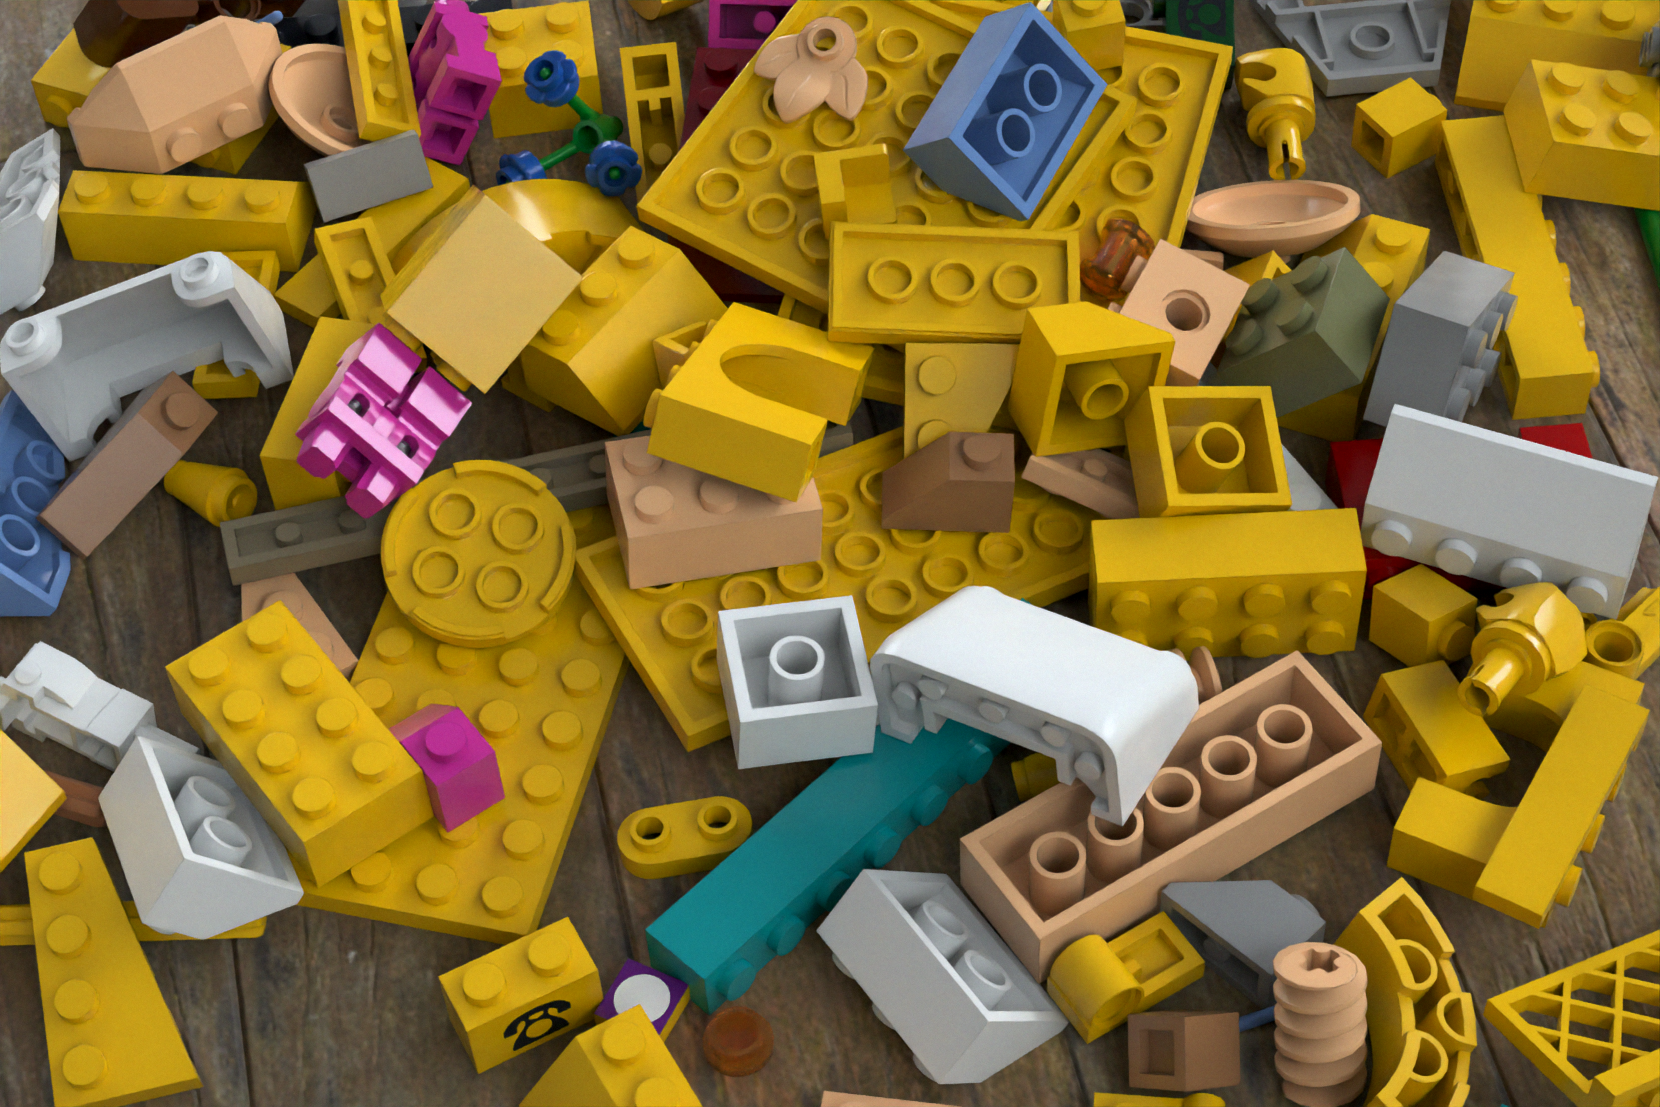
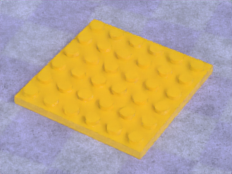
M797 0L637 204L638 217L640 221L828 315L829 239H825L816 184L814 153L876 144L887 145L897 224L1053 230L1136 113L1137 98L1110 85L1106 86L1030 218L1020 222L942 191L903 151L978 29V24L926 0ZM830 16L845 21L852 28L857 40L855 59L861 64L868 76V90L861 111L853 121H848L837 115L824 101L819 107L800 119L789 124L783 123L773 98L776 81L762 78L754 72L760 53L770 42L778 37L800 34L808 23L817 18ZM833 37L824 38L817 43L816 49L820 51L830 50L835 45L836 39ZM886 344L904 353L905 345Z

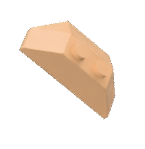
M220 15L116 63L91 90L81 108L76 107L66 118L80 161L85 167L164 174L263 127L273 105L268 87L269 76L275 62L282 55L277 29L267 22L256 23L247 19Z

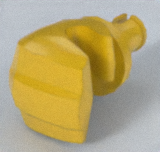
M1288 48L1264 49L1241 55L1235 61L1234 78L1242 107L1249 112L1246 127L1250 140L1260 147L1267 148L1268 172L1271 178L1274 180H1285L1283 164L1289 163L1291 180H1297L1306 171V162L1303 158L1301 143L1307 140L1314 131L1316 116L1312 80L1306 60L1300 53Z
M1552 582L1530 583L1504 589L1494 596L1497 607L1482 605L1476 608L1481 631L1473 639L1471 656L1475 669L1468 677L1463 679L1457 688V696L1460 703L1470 713L1483 717L1487 711L1489 716L1493 715L1507 694L1525 696L1536 692L1545 680L1548 681L1564 675L1586 657L1587 647L1582 615L1577 606Z

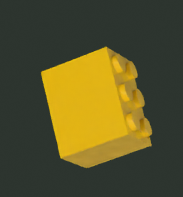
M473 184L380 294L385 308V313L382 316L386 319L387 328L415 352L418 351L423 343L432 350L430 355L434 358L433 362L437 365L436 369L454 385L466 392L473 384L486 394L583 277Z

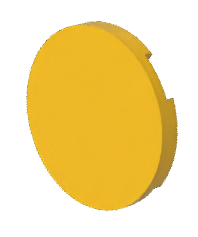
M468 460L453 463L452 468L440 471L423 480L413 489H409L401 495L393 506L385 523L381 539V564L389 594L397 608L420 631L432 638L455 646L467 648L495 647L517 641L531 634L545 624L560 608L571 588L575 574V532L573 524H571L561 503L547 489V484L537 476L517 466L499 461Z

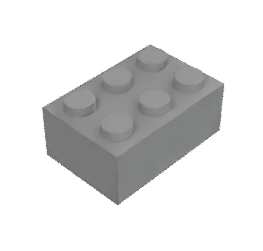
M1443 251L1394 304L1363 419L1387 427L1394 404L1462 422L1468 405L1472 407L1476 405L1483 386L1489 388L1497 373L1501 352L1493 350V346L1499 331H1506L1516 309L1518 296L1509 293L1515 273Z

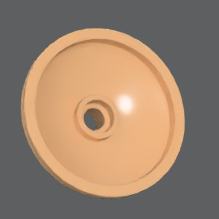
M305 44L289 49L278 58L269 76V94L280 118L297 138L325 157L372 143V141L359 138L345 47L329 44Z
M1271 180L1231 185L1195 196L1185 229L1198 240L1227 254L1256 258L1274 250L1286 264L1291 261V255L1316 249L1347 229L1360 214V196L1351 188L1339 184L1311 180Z

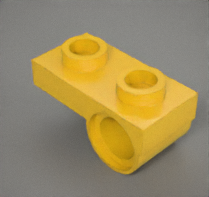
M1162 911L1108 943L1097 934L1085 936L1072 943L1054 961L1050 976L1047 977V993L1084 1041L1089 1044L1128 1021V1014L1142 1013L1204 976L1205 961L1168 915Z

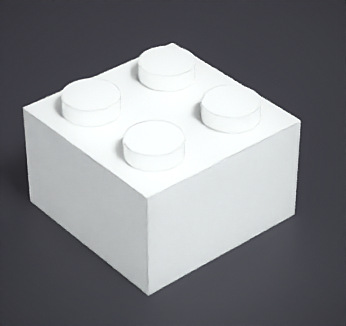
M852 595L718 611L716 660L738 769L873 753L878 703Z

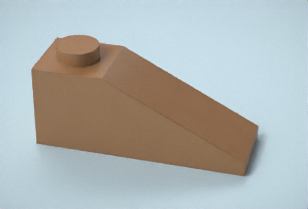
M174 371L169 372L139 393L38 514L36 519L82 560L87 558L183 457L218 414V411Z

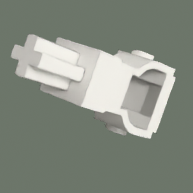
M41 641L38 644H34L7 678L0 676V729L4 731L12 723L13 728L41 742L48 737L115 772L137 735L200 755L198 747L157 728L153 703L98 678L90 669L75 658Z

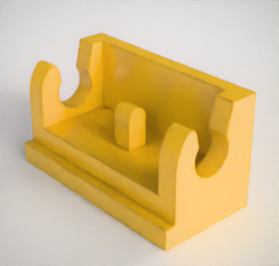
M1444 659L1382 673L1363 714V718L1372 732L1382 741V748L1410 792L1419 776L1474 798L1482 799L1489 794V790L1483 781L1477 780L1482 778L1488 779L1504 773L1511 759L1481 716L1470 713L1462 706L1457 696V688L1460 683Z

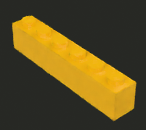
M1505 116L1441 121L1435 165L1463 257L1515 273L1509 293L1518 296L1516 309L1506 331H1499L1493 346V350L1501 352V360L1497 371L1512 420L1586 413L1591 388L1598 387L1600 381L1599 359L1594 350H1587L1584 341V314L1580 306H1573L1569 268L1566 262L1558 261L1555 252L1556 230L1551 219H1544L1542 213L1543 196L1526 193L1524 190Z

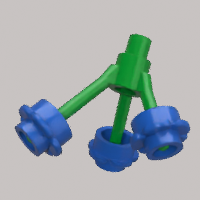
M557 50L547 51L542 56L534 59L524 73V81L528 85L525 88L528 98L537 104L543 103L549 107H559L567 103L580 116V122L574 127L572 141L540 160L527 150H522L516 154L502 155L499 160L500 170L496 172L498 186L515 181L547 179L546 170L582 151L590 154L589 164L585 167V177L591 187H598L603 195L612 197L624 194L625 189L628 187H635L641 179L642 167L637 164L639 158L635 150L622 142L616 141L623 132L622 121L614 115L599 114L576 95L579 87L577 68L574 61L566 59V55L563 52Z

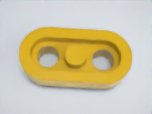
M725 796L708 797L640 809L630 814L619 827L617 842L620 859L624 867L631 874L644 879H660L713 870L753 835L752 818L745 805L736 799ZM719 822L728 823L722 828L708 826L709 824ZM648 834H661L659 837L651 840L642 838Z

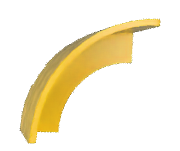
M531 179L510 182L482 191L580 275L630 226L644 231L618 196H605L598 187L594 188L589 184L577 181ZM457 203L432 218L401 248L391 262L395 277Z

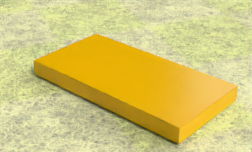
M830 222L828 342L905 345V342L1020 344L1027 308L1081 302L1079 231Z

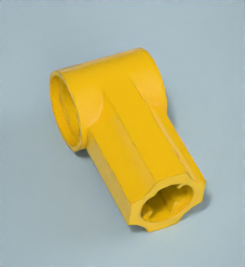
M1660 586L1653 589L1642 587L1619 610L1616 620L1610 618L1591 625L1585 633L1587 655L1582 661L1636 680L1660 656Z

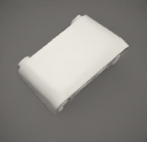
M213 251L194 254L183 260L31 317L18 320L9 327L0 342L2 376L69 462L87 456L94 449L97 443L93 439V435L106 418L111 423L119 419L122 415L120 397L148 387L171 371H174L177 375H182L195 370L197 366L211 364L224 359V363L234 378L246 374L245 369H251L256 373L266 389L294 378L284 316L280 306L269 290L220 252Z
M973 585L962 588L889 635L870 659V671L878 703V715L882 733L911 744L923 726L925 730L937 734L946 720L950 718L1052 757L1056 760L1058 781L1071 786L1076 777L1080 779L1096 797L1091 804V814L1122 827L1199 709L1196 679L1191 673L1188 663L1179 655L1170 651H1159L1014 599L989 586L979 587Z

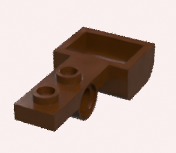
M89 0L73 25L83 54L99 66L112 68L116 63L181 34L189 24H193L196 27L220 15L228 16L221 8L227 10L235 18L254 21L262 19L274 11H280L283 14V18L293 17L306 0Z

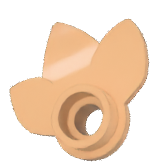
M836 17L817 18L808 23L800 34L781 36L773 40L760 53L754 68L756 75L776 81L773 98L778 114L785 124L792 123L807 115L824 101L837 115L845 120L853 121L861 111L868 90V76L861 64L855 59L857 53L855 34L845 21ZM827 37L836 39L835 45L830 50L820 51L816 49V45L820 40Z

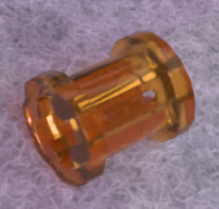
M1113 218L1108 220L1101 232L1103 240L1094 255L1081 262L1080 282L1095 295L1109 301H1120L1128 293L1120 288L1136 257L1139 255L1148 260L1155 246L1150 235L1140 226L1122 218Z

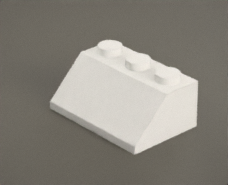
M137 735L102 790L98 800L141 922L162 934L170 935L176 932L204 940L298 904L304 895V891L284 844L221 763L217 760Z
M863 869L816 930L833 951L832 958L836 966L844 974L857 981L872 1000V1009L875 1015L885 1025L896 1030L914 1053L913 1061L917 1068L925 1076L938 1084L981 1083L1062 1032L1070 1022L947 874Z

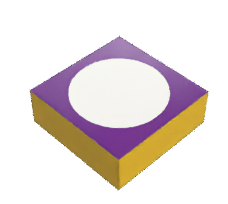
M628 958L594 1013L596 1026L640 1004L662 1041L665 1042L691 999L689 986L677 978Z

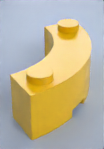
M1400 877L1360 910L1333 944L1356 955L1366 968L1367 987L1365 993L1367 1011L1365 1017L1372 1045L1373 1068L1369 1091L1363 1107H1463L1470 1090V1085L1467 1084L1470 1054L1477 1046L1476 1019L1471 993L1461 991L1457 975L1449 959L1455 950L1440 923L1422 898L1403 877Z

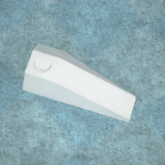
M54 128L11 153L0 172V315L13 307L18 311H23L33 305L44 294L45 287L42 284L54 263L60 184V135Z

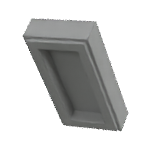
M414 129L303 164L320 218L324 223L433 188L419 137Z

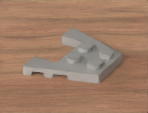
M1249 0L1288 49H1293L1305 58L1311 78L1326 97L1384 91L1410 77L1421 87L1438 86L1451 0H1369L1317 6H1304L1303 0Z

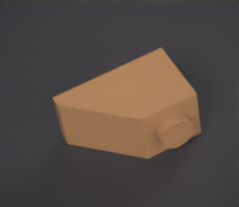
M948 432L882 473L881 529L1009 533L1015 486L1014 434Z

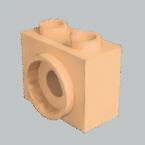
M1160 239L1149 260L1138 255L1120 288L1130 293L1123 307L1111 302L1108 310L1170 332L1176 342L1165 386H1197L1250 284ZM1170 323L1180 325L1186 331L1176 329Z

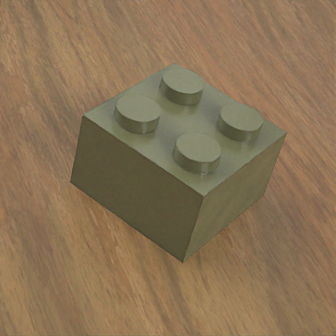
M1346 247L1321 258L1319 256L1309 257L1294 270L1272 280L1270 278L1261 279L1248 288L1241 302L1242 307L1234 328L1226 339V349L1216 374L1227 386H1271L1276 418L1361 384L1390 298Z

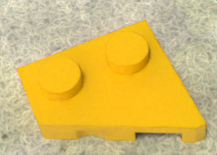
M905 342L903 460L948 432L987 433L1012 385L1020 344Z

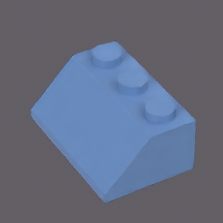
M1028 2L984 17L903 151L942 191L1020 222L1030 218L1108 84L1032 2Z

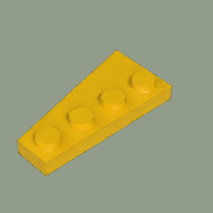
M93 837L24 852L54 1106L120 1107L204 1087L154 977L155 974L133 929L130 917L103 855Z

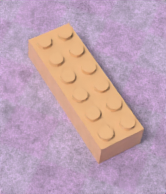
M1296 650L1199 705L1198 711L1123 827L1091 814V804L1096 797L1080 779L1076 777L1071 786L1060 782L960 838V884L1033 978L1040 984L1050 976L1051 967L1056 958L1075 941L1088 935L1097 934L1108 943L1159 914L1162 890L1170 883L1217 881L1373 790L1382 741L1301 653Z

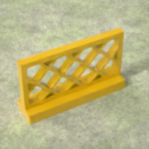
M1660 929L1487 999L1483 1016L1577 1107H1660V1048L1647 1052L1621 1046L1622 1033L1660 1042V1019L1623 1011V999L1660 1007L1659 984L1624 977V970L1631 967L1660 973ZM1584 989L1610 995V1008L1571 999V992ZM1530 1011L1556 1017L1557 1030L1531 1025L1519 1013ZM1569 1021L1608 1029L1609 1043L1569 1034ZM1567 1056L1608 1065L1607 1071L1594 1076L1593 1079L1588 1081L1567 1061Z

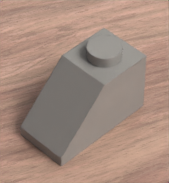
M1272 880L1173 882L1162 890L1160 912L1164 911L1204 959L1205 965L1261 1009L1271 1007L1277 1002L1273 992V984L1277 979L1274 974L1273 959L1277 953L1289 945L1304 942L1323 943L1326 921L1320 917L1316 908L1304 897L1297 894L1290 895Z

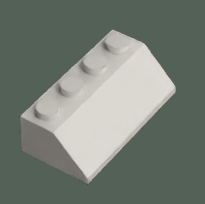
M1394 404L1365 501L1361 526L1362 545L1376 549L1389 556H1400L1441 568L1454 575L1468 576L1506 587L1507 589L1530 583L1552 582L1577 606L1580 612L1594 613L1616 620L1636 563L1658 477Z

